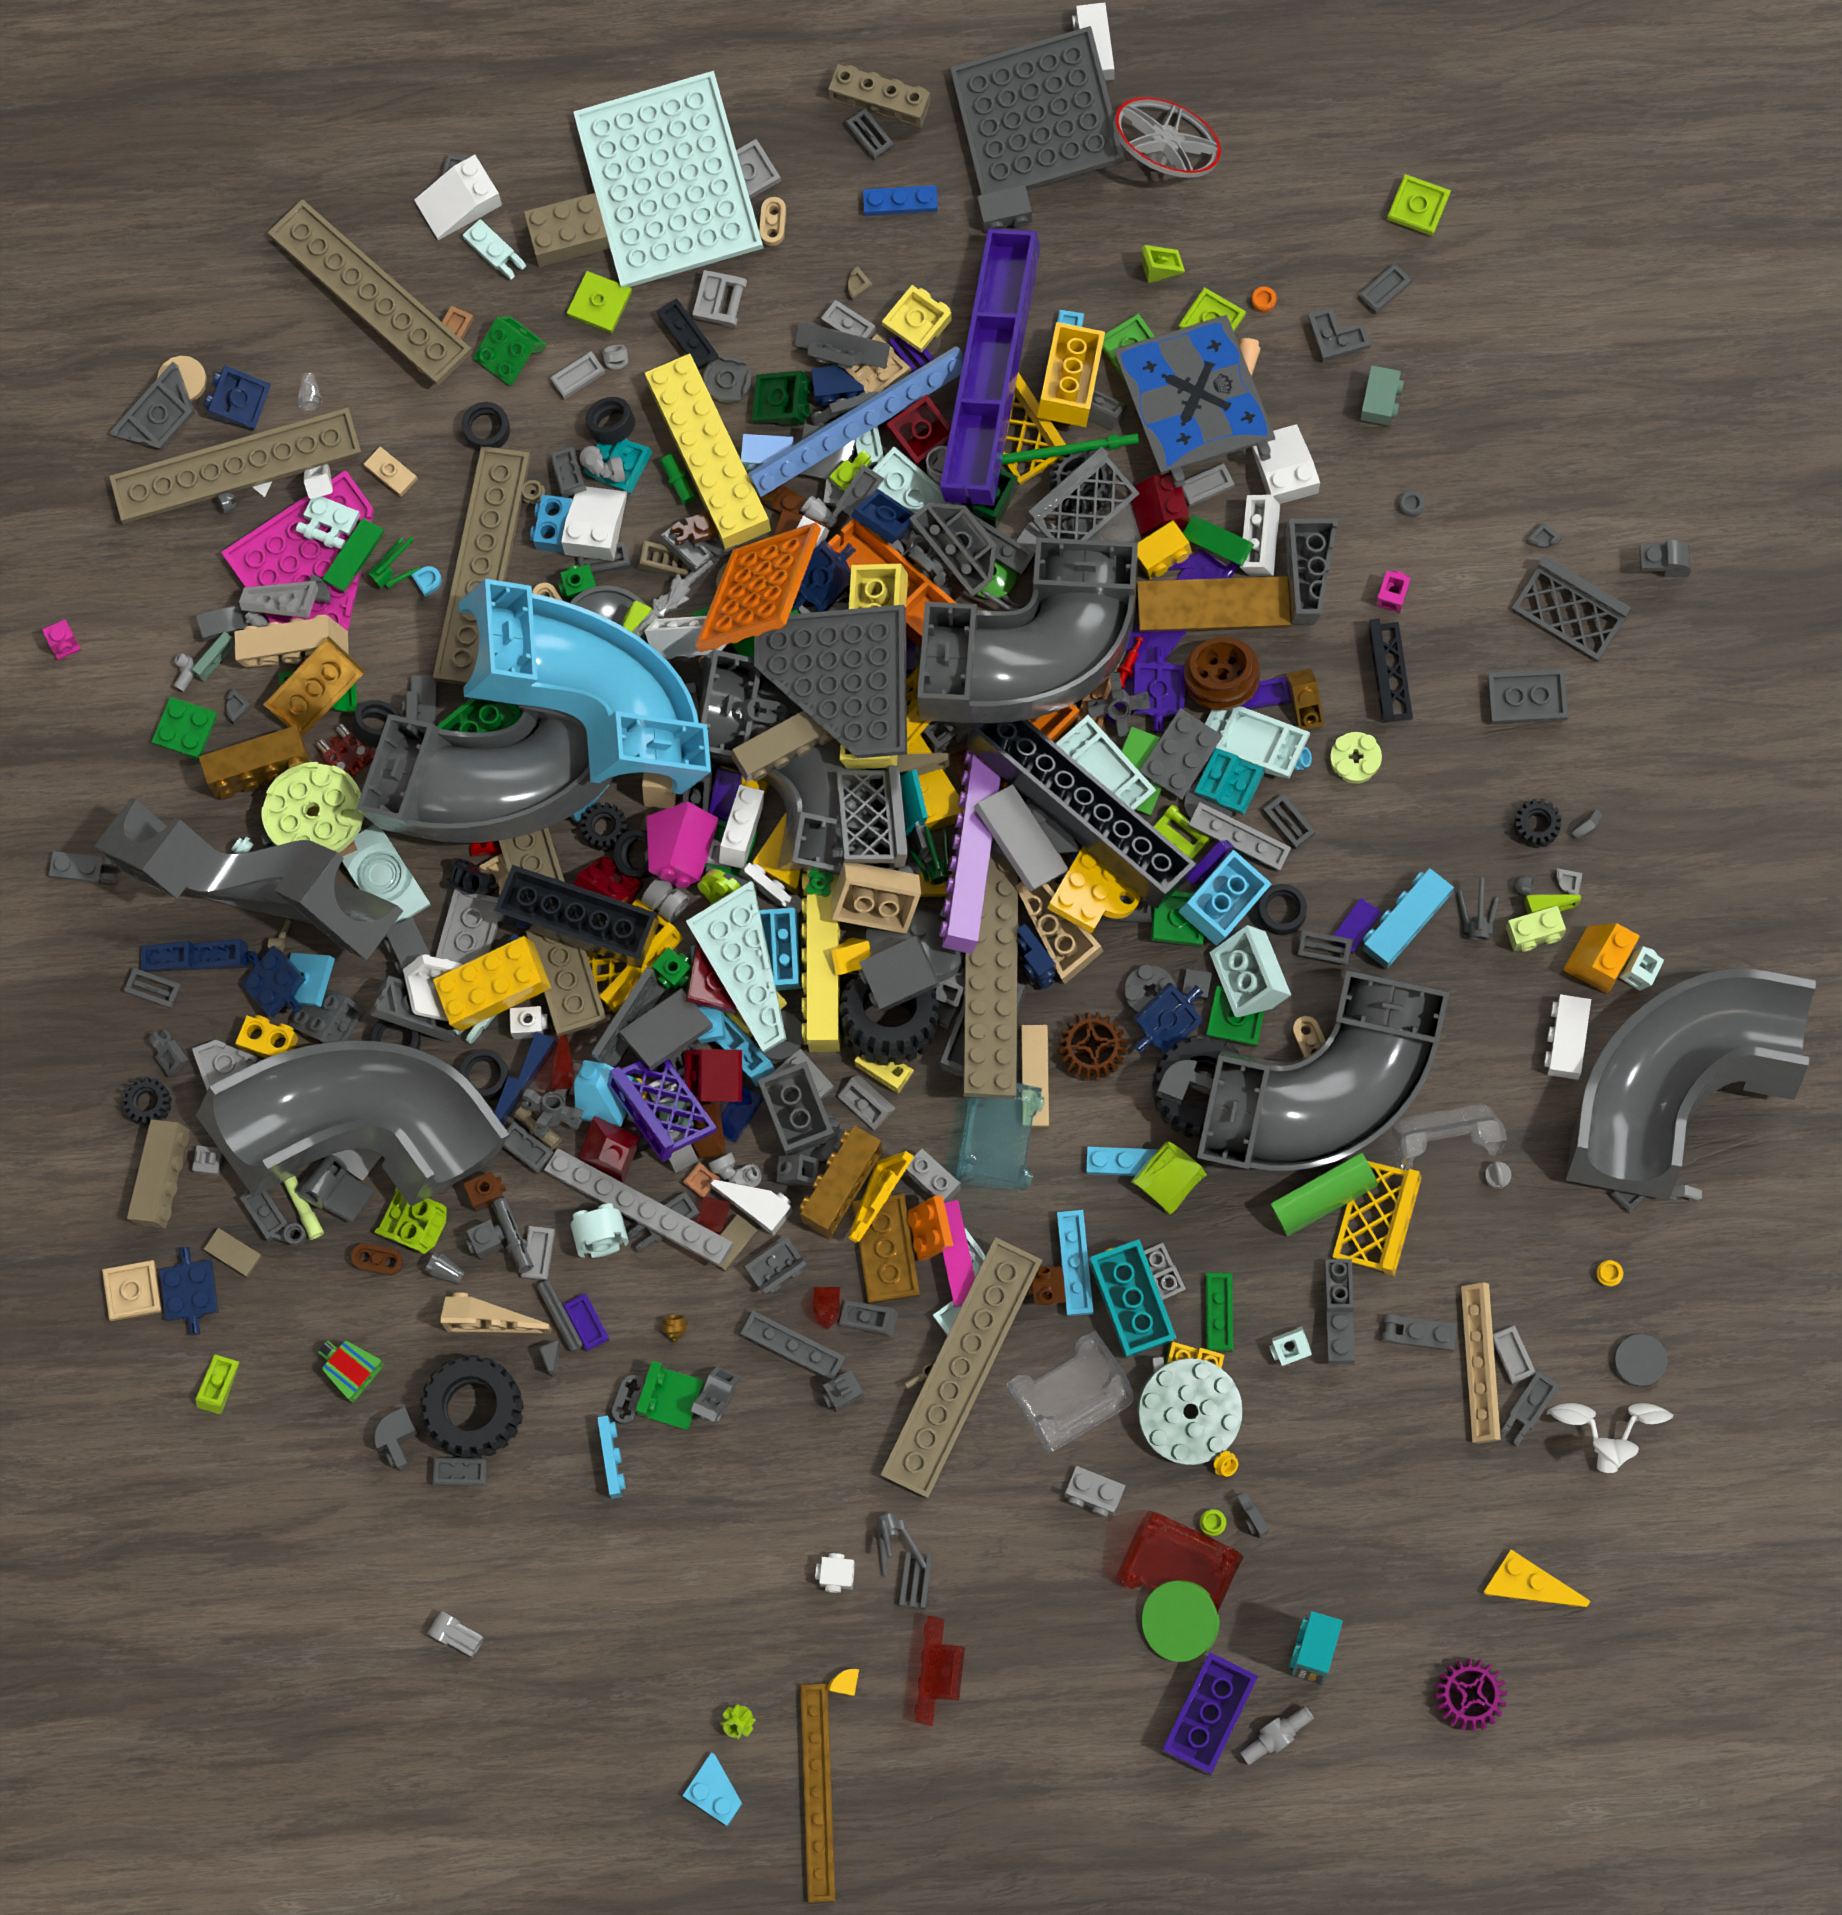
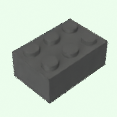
M807 1062L758 1080L786 1155L797 1154L836 1139Z

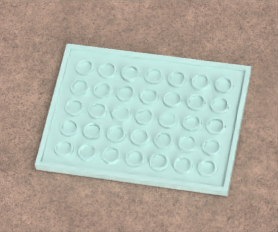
M714 71L573 112L621 287L636 286L764 248Z

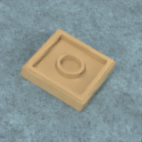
M154 1260L102 1269L110 1321L162 1312Z

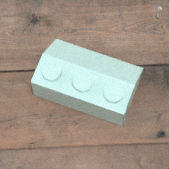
M1247 925L1209 952L1235 1017L1273 1009L1291 996L1266 931Z

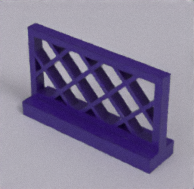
M668 1059L662 1063L665 1068L664 1073L650 1071L642 1061H638L623 1069H620L618 1066L610 1070L607 1085L662 1162L671 1158L673 1152L716 1132L717 1127ZM632 1073L644 1075L642 1084L630 1081L627 1076ZM646 1077L660 1079V1088L644 1085ZM664 1081L675 1083L678 1086L677 1093L662 1089ZM642 1092L657 1094L656 1102L645 1101L641 1096ZM660 1096L675 1099L674 1106L669 1107L658 1104ZM678 1100L689 1102L692 1106L691 1112L677 1109ZM656 1110L670 1113V1121L658 1120L655 1116ZM674 1115L689 1118L687 1127L673 1124ZM692 1119L702 1121L706 1128L702 1130L690 1128ZM674 1130L685 1133V1136L674 1143L669 1136V1132Z

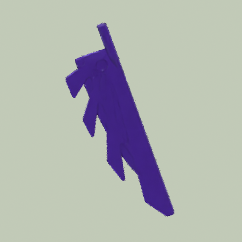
M1199 549L1195 555L1190 554L1184 562L1172 565L1167 571L1182 570L1175 580L1231 578L1240 565L1230 562L1226 566L1208 552ZM1139 624L1133 627L1126 653L1135 646L1137 642L1135 638L1141 636L1143 637V642L1138 649L1139 655L1135 663L1155 661L1156 646L1166 648V659L1188 631L1139 632ZM1134 674L1132 677H1127L1124 682V690L1129 696L1133 695ZM1117 702L1113 706L1122 707L1124 703ZM1106 714V719L1110 723L1116 722L1109 714Z

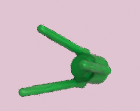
M410 537L403 544L404 539L399 538L380 562L368 573L380 588L385 585L391 588L395 583L410 577L411 574L421 569V567H417L393 579L391 577L394 575V572L389 566L414 541L413 537Z

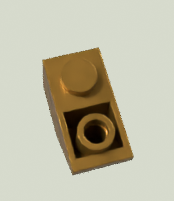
M1312 669L1286 674L1298 728L1308 730L1324 726L1318 683Z

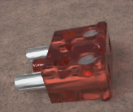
M340 724L341 729L337 726L336 730L343 737L341 741L335 736L330 740V743L333 745L332 748L324 740H319L320 743L317 742L316 745L322 751V757L329 766H337L352 777L373 761L375 753L372 747H367L358 741L352 732L350 733L343 724Z

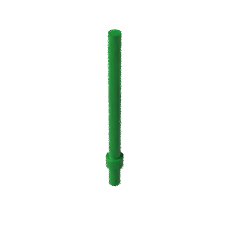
M1114 434L1108 435L1105 439L1003 454L1001 465L1093 451L1101 447L1104 449L1109 448V451L1119 449V446L1138 444V434L1124 436Z

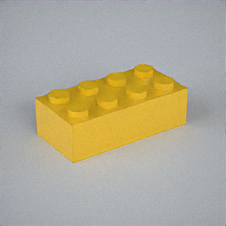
M1056 322L1037 418L1086 427L1105 332Z
M525 936L433 979L449 1024L459 1031L474 1026L551 989L535 943Z

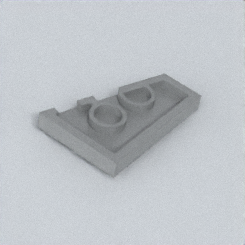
M309 581L246 587L243 589L239 604L241 610L309 618L318 592L317 582Z

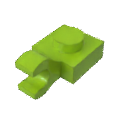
M862 450L853 463L846 459L829 476L830 480L845 492L861 466H868L872 462L871 456L865 450Z

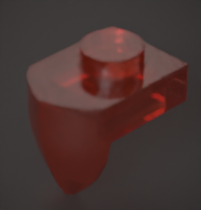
M704 1197L698 1224L716 1234L722 1233L729 1213L730 1202Z
M814 1287L813 1314L817 1322L828 1330L839 1318L840 1287Z

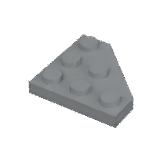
M218 1040L192 1048L206 1090H208L209 1086L262 1061L256 1056L242 1050H237Z

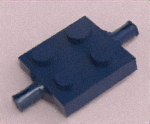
M822 541L813 550L799 588L800 593L795 598L793 608L798 610L807 600L813 603L820 612H824L850 587L851 569L846 560L856 551L855 548H852L851 544L848 543L838 553L827 541Z
M272 946L262 959L255 951H251L250 955H247V959L254 968L241 985L268 1016L274 1018L287 1005L293 1013L299 1012V1009H302V1005L295 999V995L306 978L276 946Z
M1168 982L1133 1017L1144 1034V1037L1134 1045V1048L1142 1054L1152 1043L1164 1054L1168 1048H1174L1176 1042L1184 1040L1203 1021L1193 1005V1002L1203 994V991L1195 985L1186 995H1183L1172 983Z
M190 1247L179 1248L180 1264L175 1267L160 1269L165 1317L168 1322L181 1319L187 1320L189 1335H199L201 1332L198 1319L207 1314L219 1312L213 1262L211 1260L197 1263L191 1262Z

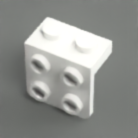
M420 955L403 969L414 1014L448 1021L433 979L462 966L461 963L431 957L430 955Z

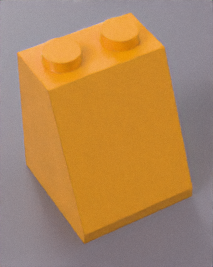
M1617 923L1587 926L1563 971L1608 995L1630 958L1640 936Z

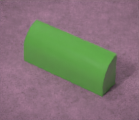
M1361 1153L1271 1203L1276 1219L1288 1237L1376 1188L1378 1183L1365 1156Z

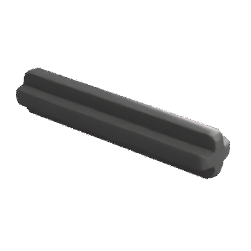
M545 1280L539 1283L537 1288L571 1352L579 1350L583 1347V1344L550 1281Z

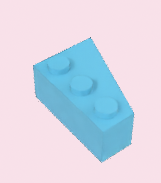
M794 907L759 910L776 990L802 989L798 912Z

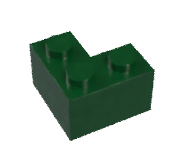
M1000 469L994 505L975 504L973 506V515L997 528L1017 491L1018 476Z

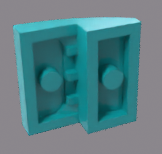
M627 438L615 444H601L598 442L596 447L600 449L604 464H607L610 458L621 457L625 481L615 483L610 478H602V475L598 477L596 474H592L587 467L583 471L584 475L614 489L632 494L652 454V450L647 446L628 441Z
M1215 748L1194 792L1214 804L1244 815L1265 770L1261 766L1240 760L1238 755Z
M917 769L911 770L900 777L906 836L911 834L914 827L924 826L928 818Z

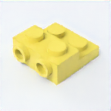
M911 285L883 319L882 326L922 353L934 337L937 338L951 322V310L946 304L934 301L926 290L922 288L917 289Z

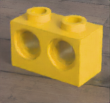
M247 1015L235 1044L242 1051L267 1059L283 1052L294 1050L299 1038L293 1032L294 1029L288 1025L279 1023V1026L270 1024V1020L263 1016L256 1015L253 1018ZM254 1030H262V1034L258 1039L250 1038ZM285 1038L286 1042L282 1047H274L277 1039Z

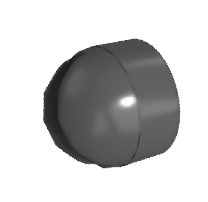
M230 492L217 495V501L223 514L234 510L237 505V501L231 502L235 495Z
M1519 876L1515 881L1516 891L1525 896L1532 894L1534 876Z

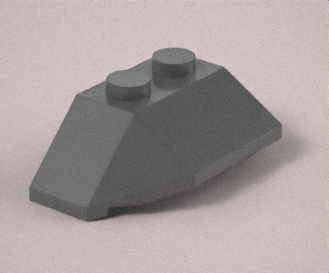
M928 502L909 518L972 597L993 580L997 544L967 506Z

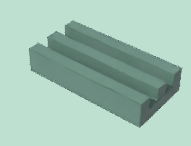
M225 631L192 668L196 677L202 682L209 678L235 647L233 638Z

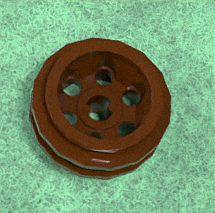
M1216 637L1206 640L1192 649L1185 660L1184 677L1189 696L1199 705L1211 710H1230L1240 707L1253 698L1259 688L1260 663L1256 653L1244 642L1230 637ZM1202 674H1207V675H1208V676H1207L1206 678H1204V679L1201 677Z

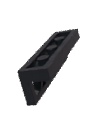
M1380 618L1370 619L1368 630L1382 723L1412 720L1413 714L1399 622L1381 624ZM1394 630L1395 639L1390 645L1383 641L1382 631ZM1389 651L1397 656L1399 661L1393 669L1386 664L1385 656ZM1393 675L1402 681V687L1397 693L1390 689L1389 679ZM1396 699L1405 705L1406 713L1394 714L1393 703Z

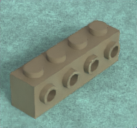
M838 64L828 89L829 100L860 110L866 108L870 113L919 128L922 127L931 104L930 92L923 87L905 85L898 79L889 80L882 78L875 72L866 73L859 71L852 65L843 66Z
M802 711L732 749L731 757L746 782L751 780L758 781L768 774L767 771L775 767L780 769L790 762L789 759L797 755L802 757L812 750L811 747L819 743L824 745L830 742L833 737L807 713Z
M150 1120L127 1216L128 1220L138 1226L166 1229L167 1222L171 1217V1205L173 1197L177 1192L179 1171L183 1167L184 1150L189 1142V1129L180 1123Z

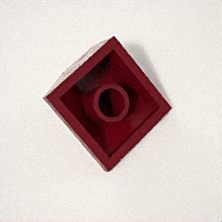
M594 1116L578 1159L623 1183L640 1137Z

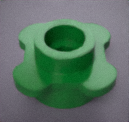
M817 870L810 871L808 874L810 880L809 885L806 886V892L809 895L815 894L828 897L831 894L830 883L834 879L833 875L830 872L824 874L818 873ZM819 881L822 882V885H820V886L817 885V883H818Z

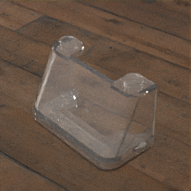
M1475 1104L1399 1118L1392 1126V1139L1398 1168L1403 1170L1412 1169L1414 1159L1425 1152L1427 1141L1470 1133L1473 1146H1483L1488 1151L1489 1156L1502 1154L1507 1141L1504 1125L1493 1109L1486 1104Z
M1096 1330L1079 1339L1076 1345L1077 1356L1039 1379L1033 1381L1028 1375H1018L1012 1381L1005 1384L1046 1451L1059 1449L1127 1408L1134 1400V1393L1125 1372Z

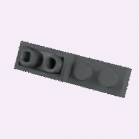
M1325 1259L1328 1365L1355 1364L1352 1259Z

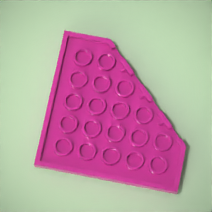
M345 470L331 479L333 491L331 494L322 497L359 511L360 517L352 533L362 518L372 522L374 509L348 472ZM308 495L221 552L245 588L309 582L311 574L323 580V577L341 549L337 547L330 548L325 546L324 542L315 538L310 540L304 537V534L296 531L299 522L307 525L311 522L305 519L303 515L311 500ZM323 525L319 527V530L326 533L331 531L330 528ZM340 533L338 538L345 540L346 544L350 537ZM362 568L345 594L326 583L331 593V605L314 602L309 618L264 613L270 623L278 622L281 624L290 623V620L297 618L309 620L314 619L316 615H327L345 630L349 631ZM302 658V663H299L300 666L307 658Z

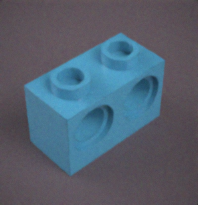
M542 495L541 502L536 503L535 517H537L536 526H532L530 540L534 542L536 550L565 554L561 541L566 518L572 504L571 498ZM551 509L559 510L558 514L554 516L548 515V512ZM547 532L555 533L551 539L543 538Z

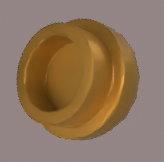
M666 1315L664 1322H662L663 1332L667 1333V1337L672 1339L674 1343L688 1329V1323L685 1322V1316Z

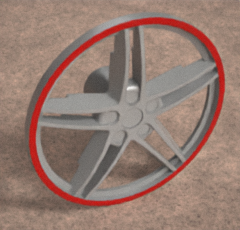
M1140 97L1124 102L1115 114L1113 127L1123 147L1137 160L1159 172L1177 177H1200L1211 172L1220 159L1221 147L1213 130L1196 114L1178 104L1159 98ZM1155 107L1167 110L1168 113L1162 124H1160L1137 108ZM1172 113L1177 114L1174 127L1168 125ZM1125 116L1132 121V125L1143 132L1145 136L1129 142L1121 128L1122 117ZM1181 117L1194 124L1207 139L1179 133ZM1185 152L1199 155L1201 152L1212 154V158L1203 168L1193 170ZM1170 162L1177 169L1167 167L1168 163Z

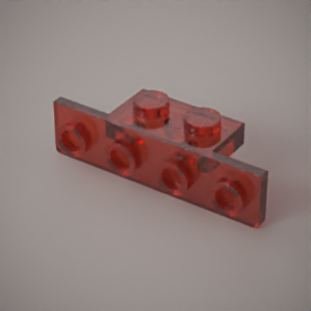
M928 1616L927 1623L924 1626L925 1642L921 1653L922 1669L921 1676L918 1679V1703L915 1706L916 1723L926 1726H933L936 1700L959 1701L965 1647L942 1645L945 1620L936 1616Z

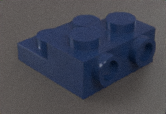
M225 365L221 372L216 371L211 385H214L215 389L213 394H207L203 407L207 408L205 415L227 424L232 422L254 431L271 384Z
M877 489L854 509L851 517L878 534L883 540L893 544L897 539L901 541L912 531L914 524L909 518L915 513Z
M1026 924L1017 929L1016 939L1018 944L1017 950L1024 958L1023 968L1025 971L1023 974L1031 985L1036 983L1039 989L1045 990L1055 982L1056 963Z

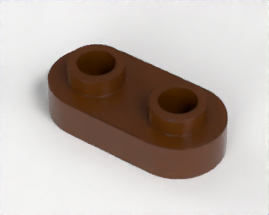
M361 1243L354 1247L351 1253L353 1264L363 1271L392 1276L399 1273L404 1264L402 1255L393 1248ZM369 1254L370 1259L367 1262H362V1255ZM389 1259L395 1260V1264L392 1267L386 1266V1262Z

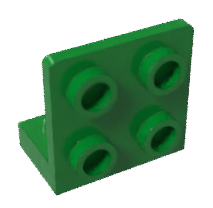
M497 317L475 353L474 359L505 383L513 385L531 354L543 352L547 343L513 317Z
M652 1361L636 1412L638 1416L689 1430L694 1415L691 1409L695 1400L701 1394L704 1382L702 1379L665 1369L662 1363Z

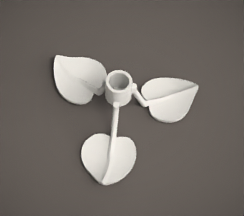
M1566 1403L1552 1407L1547 1411V1415L1551 1414L1554 1418L1571 1425L1588 1423L1591 1426L1594 1451L1598 1453L1597 1469L1605 1473L1617 1472L1618 1468L1626 1460L1637 1455L1638 1446L1627 1441L1634 1422L1640 1420L1645 1424H1658L1668 1421L1674 1416V1414L1653 1404H1633L1628 1408V1413L1632 1417L1629 1420L1622 1439L1615 1440L1598 1438L1595 1420L1592 1419L1596 1416V1412L1585 1405Z

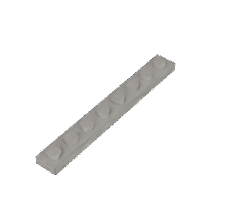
M560 1149L556 1150L544 1169L547 1174L602 1204H613V1207L620 1210L621 1214L719 1267L722 1266L734 1246L733 1242Z

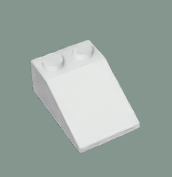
M476 155L453 166L414 199L438 240L502 206L498 191Z
M1297 424L1273 431L1275 440L1268 442L1271 449V459L1262 461L1257 446L1252 447L1266 494L1272 495L1279 504L1319 493L1320 481L1315 465Z
M586 487V491L575 494L568 512L561 541L564 553L570 556L614 561L627 492Z

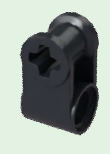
M460 858L452 859L453 869L450 878L446 881L447 885L465 891L468 894H489L494 891L496 878L493 873L476 866L470 861Z

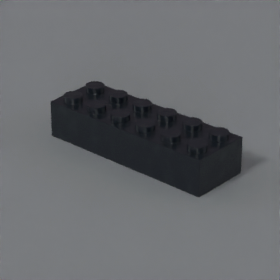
M512 865L494 909L498 921L640 969L659 925L656 912Z

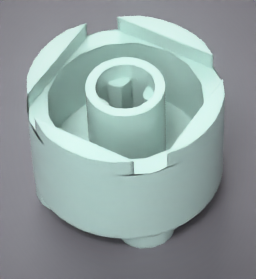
M607 1203L599 1206L598 1210L590 1212L583 1210L573 1214L574 1220L570 1226L580 1257L585 1258L584 1253H590L592 1258L606 1256L619 1251V1245L623 1242L625 1246L628 1244L629 1241L621 1211L615 1209L613 1204Z

